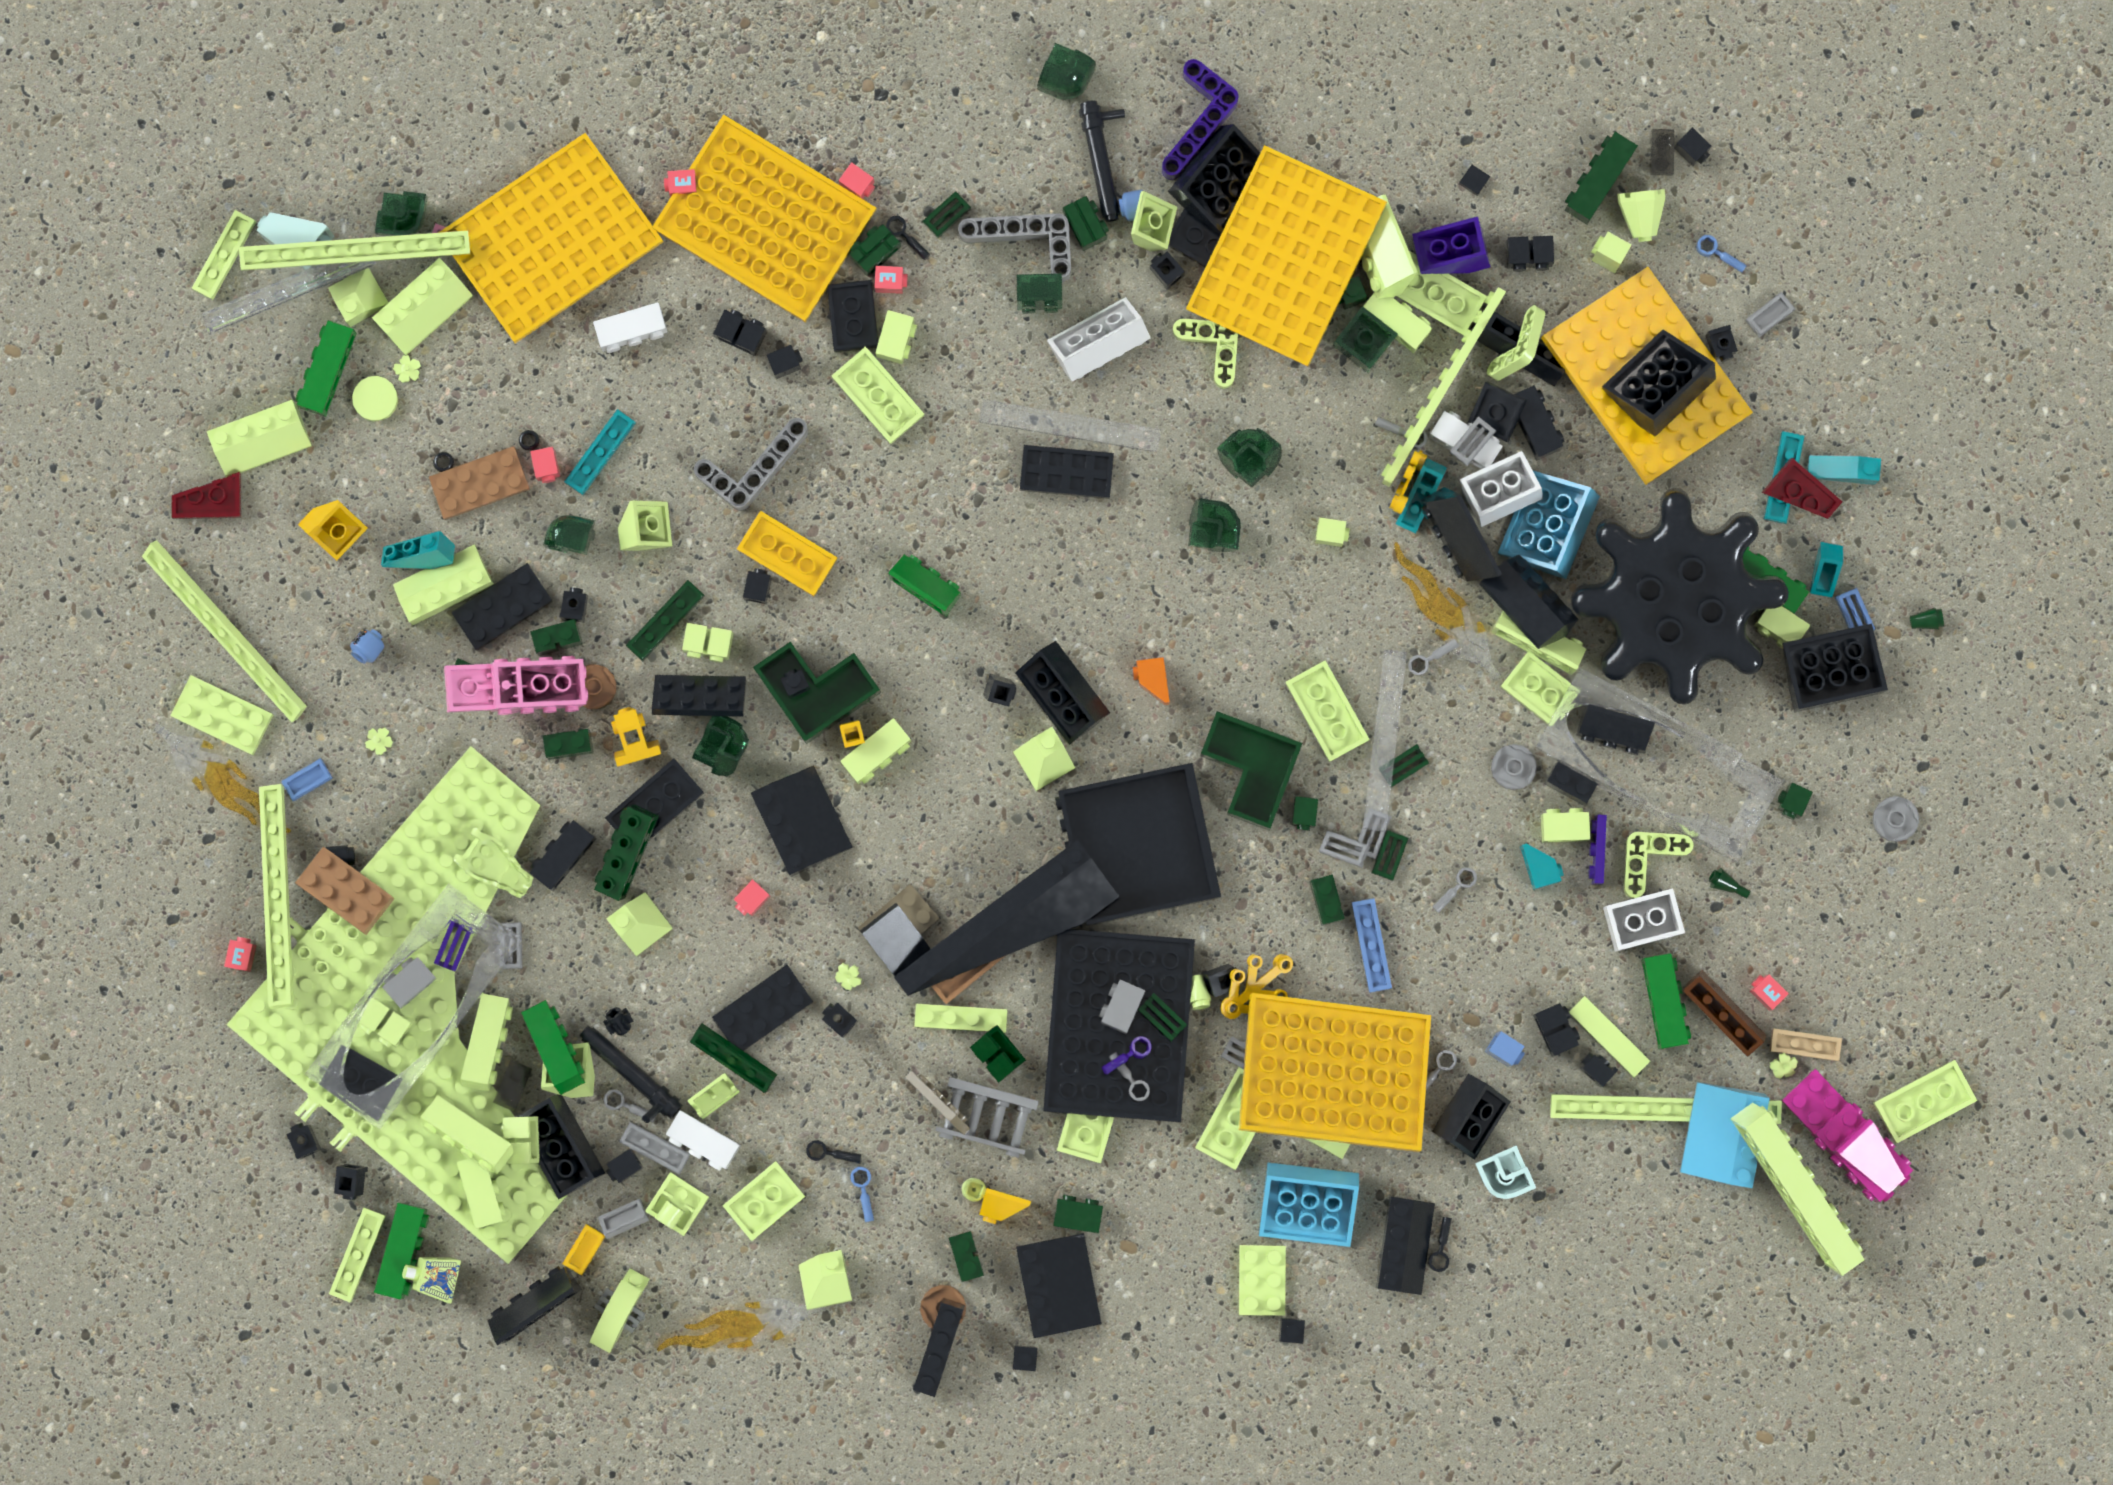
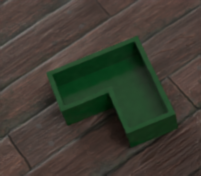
M790 641L753 667L806 744L881 693L879 687L855 653L816 678ZM801 669L811 690L790 699L781 678L791 670Z
M1217 711L1200 756L1242 772L1227 815L1269 831L1303 743Z

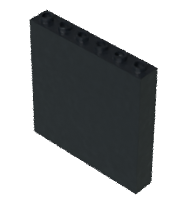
M1193 763L1058 791L1059 796L1055 797L1057 811L1062 810L1064 818L1060 819L1062 833L1067 832L1068 841L1064 842L1065 849L1078 840L1119 895V898L1086 921V926L1221 898Z

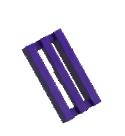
M451 921L434 964L456 972L473 929ZM453 928H458L445 961H440ZM462 930L466 931L453 966L449 965Z

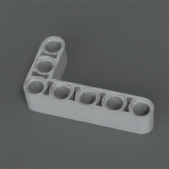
M1063 214L967 218L959 224V237L965 243L1049 239L1052 278L1062 283L1071 276L1069 222ZM1059 221L1062 222L1065 225V227L1062 230L1058 231L1055 230L1052 227V225L1055 222ZM1033 223H1039L1042 225V229L1034 232L1030 229V226ZM1011 224H1016L1020 227L1016 233L1009 232L1007 228ZM989 225H994L997 231L994 234H988L985 228ZM970 226L973 227L975 231L972 235L968 236L965 235L962 232V230L965 227ZM1059 243L1066 247L1065 251L1061 253L1056 252L1053 248ZM1064 266L1067 268V272L1063 275H1058L1055 272V268Z
M801 418L791 419L738 483L707 459H701L696 462L694 473L700 482L731 507L738 511L746 510L808 435L807 425ZM794 425L804 427L803 432L798 435L793 434L791 429ZM786 442L789 444V448L785 452H780L777 450L778 444ZM771 459L775 462L774 467L769 470L764 469V461ZM702 466H709L711 468V472L707 476L699 474ZM751 477L760 478V483L756 487H751L748 485L749 479ZM720 480L728 481V487L725 490L716 488ZM736 495H745V502L743 504L734 503Z

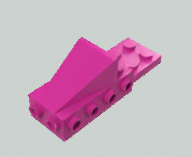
M1816 1069L1811 1071L1781 1100L1812 1133L1811 1135L1815 1138V1144L1822 1151L1826 1150L1831 1155V1161L1837 1167H1842L1847 1172L1846 1176L1853 1184L1856 1185L1858 1183L1863 1189V1195L1869 1201H1888L1894 1195L1893 1189L1898 1185L1903 1186L1911 1179L1909 1174L1913 1169L1910 1167L1911 1162L1903 1154L1899 1156L1894 1150L1895 1145L1887 1137L1884 1139L1881 1137L1879 1128L1871 1119H1864L1861 1116L1863 1111L1855 1103L1852 1105L1847 1103Z

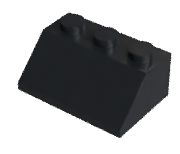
M1588 704L1582 711L1576 735L1581 736V740L1584 742L1594 743V741L1603 742V746L1606 748L1616 749V747H1621L1628 754L1638 755L1645 752L1655 722Z
M1468 1073L1432 1132L1475 1160L1511 1101L1487 1083Z

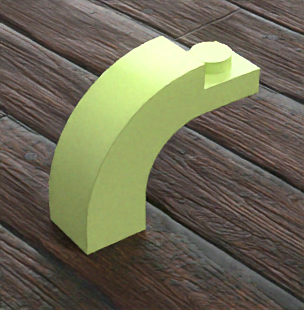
M629 1268L607 1304L594 1330L590 1343L609 1353L612 1351L628 1317L648 1285L649 1278Z

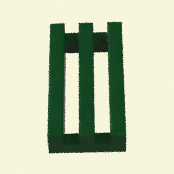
M955 191L923 220V223L939 238L963 217L971 207ZM957 199L958 202L933 225L930 223L950 203ZM961 205L964 206V207H963L954 217H952L943 227H941L939 230L936 229V228H937L939 225H941L950 215H952Z
M1418 744L1381 766L1379 771L1390 788L1428 765L1429 761L1419 749ZM1414 751L1417 753V755L1411 758L1410 760L1398 766L1391 772L1386 773L1385 770L1391 767L1392 765L1396 764L1397 762L1407 757ZM1421 759L1422 763L1393 781L1390 779L1396 773Z
M1387 830L1371 873L1393 881L1409 838ZM1390 836L1394 837L1383 869L1379 871L1378 868ZM1398 839L1402 840L1391 874H1387L1386 872Z
M1154 993L1138 1009L1170 1041L1187 1026ZM1153 1000L1180 1025L1178 1028L1151 1003ZM1147 1007L1174 1031L1172 1035L1145 1010Z

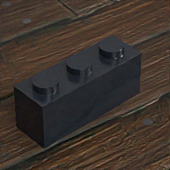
M1535 385L1516 393L1515 395L1527 400L1518 423L1536 461L1563 448L1562 443L1565 442L1561 431H1556L1553 422H1555L1554 416L1550 410H1546L1543 404L1545 398L1541 390H1537Z
M574 820L563 825L559 831L561 833L556 841L554 839L551 840L545 848L547 851L542 858L538 857L530 866L532 868L530 874L553 892L597 839Z

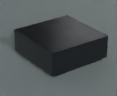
M1471 164L1460 180L1459 185L1478 196L1490 179V176Z

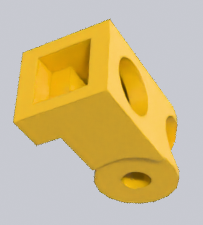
M859 720L839 725L845 748L865 743Z

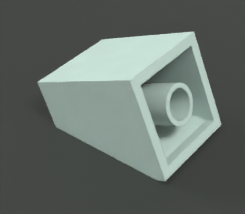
M271 212L268 216H263L257 225L258 229L256 230L271 245L330 241L334 237V234L323 223ZM300 266V267H302L303 269H305L306 271H308L311 266Z

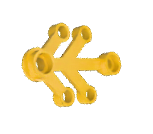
M1422 450L1419 452L1414 451L1403 476L1407 480L1405 483L1400 482L1389 506L1394 512L1402 514L1408 501V497L1404 496L1414 471L1420 472L1427 458V455L1423 454Z
M1256 954L1250 955L1247 959L1248 972L1245 991L1240 995L1239 986L1245 980V973L1240 969H1233L1230 972L1229 997L1225 998L1221 1003V1013L1228 1019H1236L1241 1013L1248 1014L1249 1005L1244 1003L1250 999L1251 993L1275 996L1283 993V997H1288L1287 992L1282 989L1273 991L1262 990V988L1280 973L1291 971L1293 967L1291 957L1285 954L1277 955L1273 960V967L1256 981L1257 971L1262 966L1263 960ZM1254 958L1258 959L1256 965H1252V960ZM1284 961L1288 962L1286 968H1282ZM1239 972L1240 978L1235 980V974ZM1235 1004V1010L1230 1012L1231 1005Z

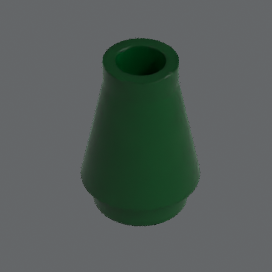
M1934 607L1910 616L1911 628L1939 630V627H1944L1942 609Z

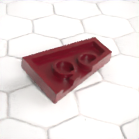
M1793 458L1788 460L1761 492L1826 519H1829L1843 502Z
M241 472L172 495V519L241 518Z

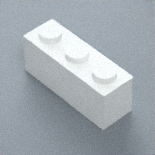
M658 302L593 322L602 351H607V353L618 351L620 346L627 344L629 346L639 345L642 343V340L647 338L651 340L662 338L663 334L668 332Z
M1444 411L1430 433L1429 438L1451 451L1472 423L1467 425L1461 421V417L1452 411L1449 413ZM1476 427L1458 448L1457 451L1459 453L1462 452L1480 430L1479 427ZM1482 434L1478 438L1474 445L1464 455L1466 459L1472 454V452L1477 448L1481 441L1486 437L1484 434ZM1492 436L1470 463L1480 469L1490 466L1502 448V445L1499 444L1500 441Z
M681 1110L666 1133L670 1137L669 1142L678 1147H681L682 1144L690 1148L688 1153L698 1159L704 1156L710 1160L708 1164L719 1171L721 1168L727 1169L741 1146Z

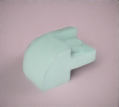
M1513 1146L1475 1163L1485 1187L1489 1193L1497 1198H1514L1536 1188L1517 1146Z

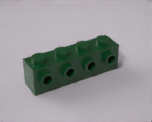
M1616 131L1612 137L1607 135L1600 146L1603 148V151L1600 155H1594L1589 163V166L1592 168L1588 174L1583 172L1576 183L1579 185V188L1576 192L1571 191L1565 200V203L1568 205L1564 211L1588 225L1638 145Z
M635 804L624 808L620 815V820L622 821L620 827L614 831L611 841H613L611 849H608L604 855L603 862L605 864L603 869L595 877L594 882L597 884L594 890L617 901L626 898L659 815Z

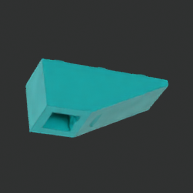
M441 531L388 545L383 547L381 566L389 568L435 569L453 564L455 544Z

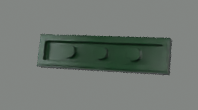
M687 580L626 644V647L643 662L705 595Z
M703 1023L698 1027L690 1041L691 1044L763 1093L769 1090L778 1075Z

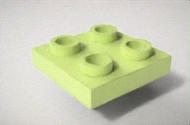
M670 1172L645 1212L655 1217L667 1227L685 1236L709 1199V1196Z

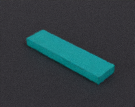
M617 409L564 482L581 495H584L633 429L636 422Z
M1785 431L1781 432L1772 479L1790 458L1795 459L1798 463L1800 462L1804 435ZM1768 495L1763 520L1786 524L1791 504Z

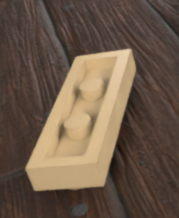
M1773 1028L1770 1052L1839 1061L1842 1038Z

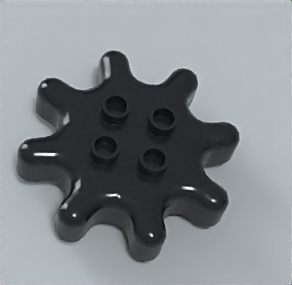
M1672 488L1662 495L1660 501V521L1655 528L1642 534L1634 533L1621 522L1612 518L1604 519L1598 524L1595 532L1597 543L1613 559V570L1604 582L1584 584L1575 588L1571 595V604L1577 615L1586 618H1606L1616 629V639L1601 657L1602 672L1608 679L1613 681L1623 680L1640 664H1656L1663 668L1667 674V687L1671 699L1678 704L1685 705L1691 703L1697 697L1699 671L1710 661L1717 659L1725 660L1739 672L1746 675L1755 674L1761 669L1764 661L1763 654L1758 645L1747 636L1745 631L1746 623L1751 614L1758 610L1775 609L1783 606L1788 600L1789 591L1786 583L1780 577L1774 575H1753L1744 567L1743 555L1759 533L1758 523L1753 515L1748 512H1738L1732 515L1718 529H1703L1697 526L1692 519L1691 501L1687 493L1682 489Z

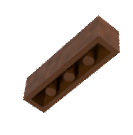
M1703 970L1685 985L1683 991L1747 1057L1765 1042L1767 1035Z

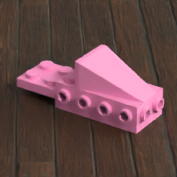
M575 656L561 657V660H553V657H541L539 661H530V658L516 659L517 662H508V659H496L492 664L445 666L447 713L498 711V715H509L518 712L520 714H532L534 710L543 709V713L557 712L556 709L565 708V712L579 711V708L586 705V701H588V690L585 688L586 666L583 664V659H575Z

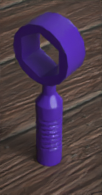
M1136 1037L1130 1044V1052L1121 1054L1102 1066L1103 1072L1107 1075L1126 1063L1132 1055L1136 1058L1146 1057L1152 1049L1151 1042L1146 1037ZM1138 1041L1146 1044L1147 1051L1143 1054L1135 1051V1043Z

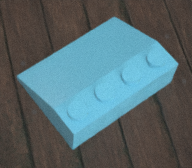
M1533 471L1542 488L1543 499L1514 512L1498 553L1508 558L1520 554L1532 568L1567 579L1600 496L1591 487Z
M1697 1082L1680 1172L1730 1185L1753 1188L1758 1160L1730 1118L1751 1103L1759 1107L1764 1106L1768 1110L1770 1098L1765 1093Z
M1268 1162L1259 1236L1350 1247L1359 1191V1173Z

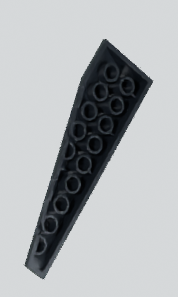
M1077 840L947 936L894 978L907 996L1082 925L1119 898V895Z

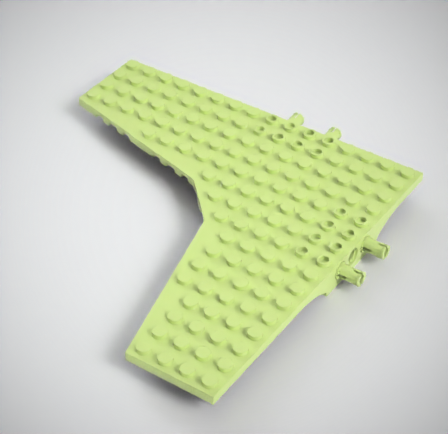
M470 746L360 872L394 898L393 902L368 934H363L329 908L310 930H305L291 917L290 924L294 927V929L290 927L291 936L297 940V945L291 950L294 1006L271 1009L268 1006V983L266 979L226 1025L308 1094L306 1101L294 1112L298 1117L306 1110L301 1117L306 1122L318 1106H323L343 1123L342 1130L329 1142L335 1147L342 1140L336 1147L338 1151L341 1152L353 1136H358L509 1264L565 1197L558 1200L538 1163L505 1164L498 1174L493 1171L489 1173L491 1180L497 1181L500 1193L496 1194L498 1203L503 1202L506 1215L502 1216L503 1221L476 1229L457 1165L458 1161L467 1158L460 1153V1149L456 1146L449 1147L438 1134L432 1135L423 1128L424 1125L421 1119L422 1114L437 1096H440L502 1138L501 1125L503 1118L514 1117L492 1084L489 1091L462 1086L460 1079L468 1050L459 1039L455 987L456 972L436 965L434 961L451 921L473 929L461 957L462 960L498 888L479 882L466 874L453 860L455 855L458 854L463 857L475 839L470 833L474 828H477L503 843L510 851V854L515 857L540 805ZM453 928L440 961H445L458 928ZM462 930L449 965L453 966L466 931ZM410 957L413 959L418 957L436 977V980L400 1009L382 988L385 985L383 981L393 972L397 975L402 971L401 965ZM372 997L411 1023V1026L396 1047L392 1044L390 1047H387L378 1041L380 1036L373 1031L369 1035L358 1028L361 1023L357 1019ZM342 1044L404 1078L381 1118L372 1115L319 1085Z

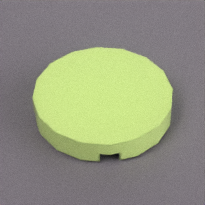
M371 376L361 380L355 387L352 395L353 406L357 413L364 419L373 422L390 417L398 404L397 391L394 385L386 378Z

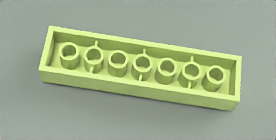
M1751 1103L1730 1118L1824 1263L1843 1276L1865 1259L1860 1253L1863 1251L1856 1240L1852 1241L1848 1235L1851 1233L1850 1229L1843 1221L1840 1222L1837 1218L1839 1214L1832 1203L1828 1204L1824 1197L1827 1196L1825 1191L1819 1184L1816 1186L1812 1180L1815 1177L1807 1166L1804 1167L1800 1160L1803 1158L1795 1147L1792 1148L1788 1143L1790 1141L1788 1134L1783 1129L1780 1130L1776 1124L1778 1119L1771 1110L1767 1111L1764 1106L1759 1107Z

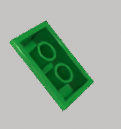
M904 554L889 571V579L947 617L961 596V592L958 590L960 587L951 580L945 582L939 578L941 574L935 569L929 567L927 570L921 566L922 561L911 554L908 557Z

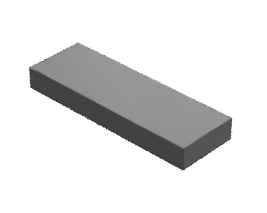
M629 1122L619 1141L679 1175L691 1155L632 1122Z

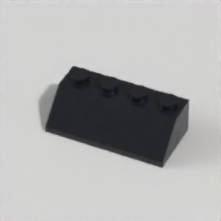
M1520 554L1505 560L1498 566L1502 575L1483 579L1479 583L1537 649L1566 637L1579 620Z
M1057 641L1039 650L1015 672L1069 745L1110 714V711Z
M557 1094L549 1097L518 1116H538V1164L558 1200L605 1174L604 1169L562 1095Z
M1389 1196L1376 1288L1422 1295L1435 1203Z

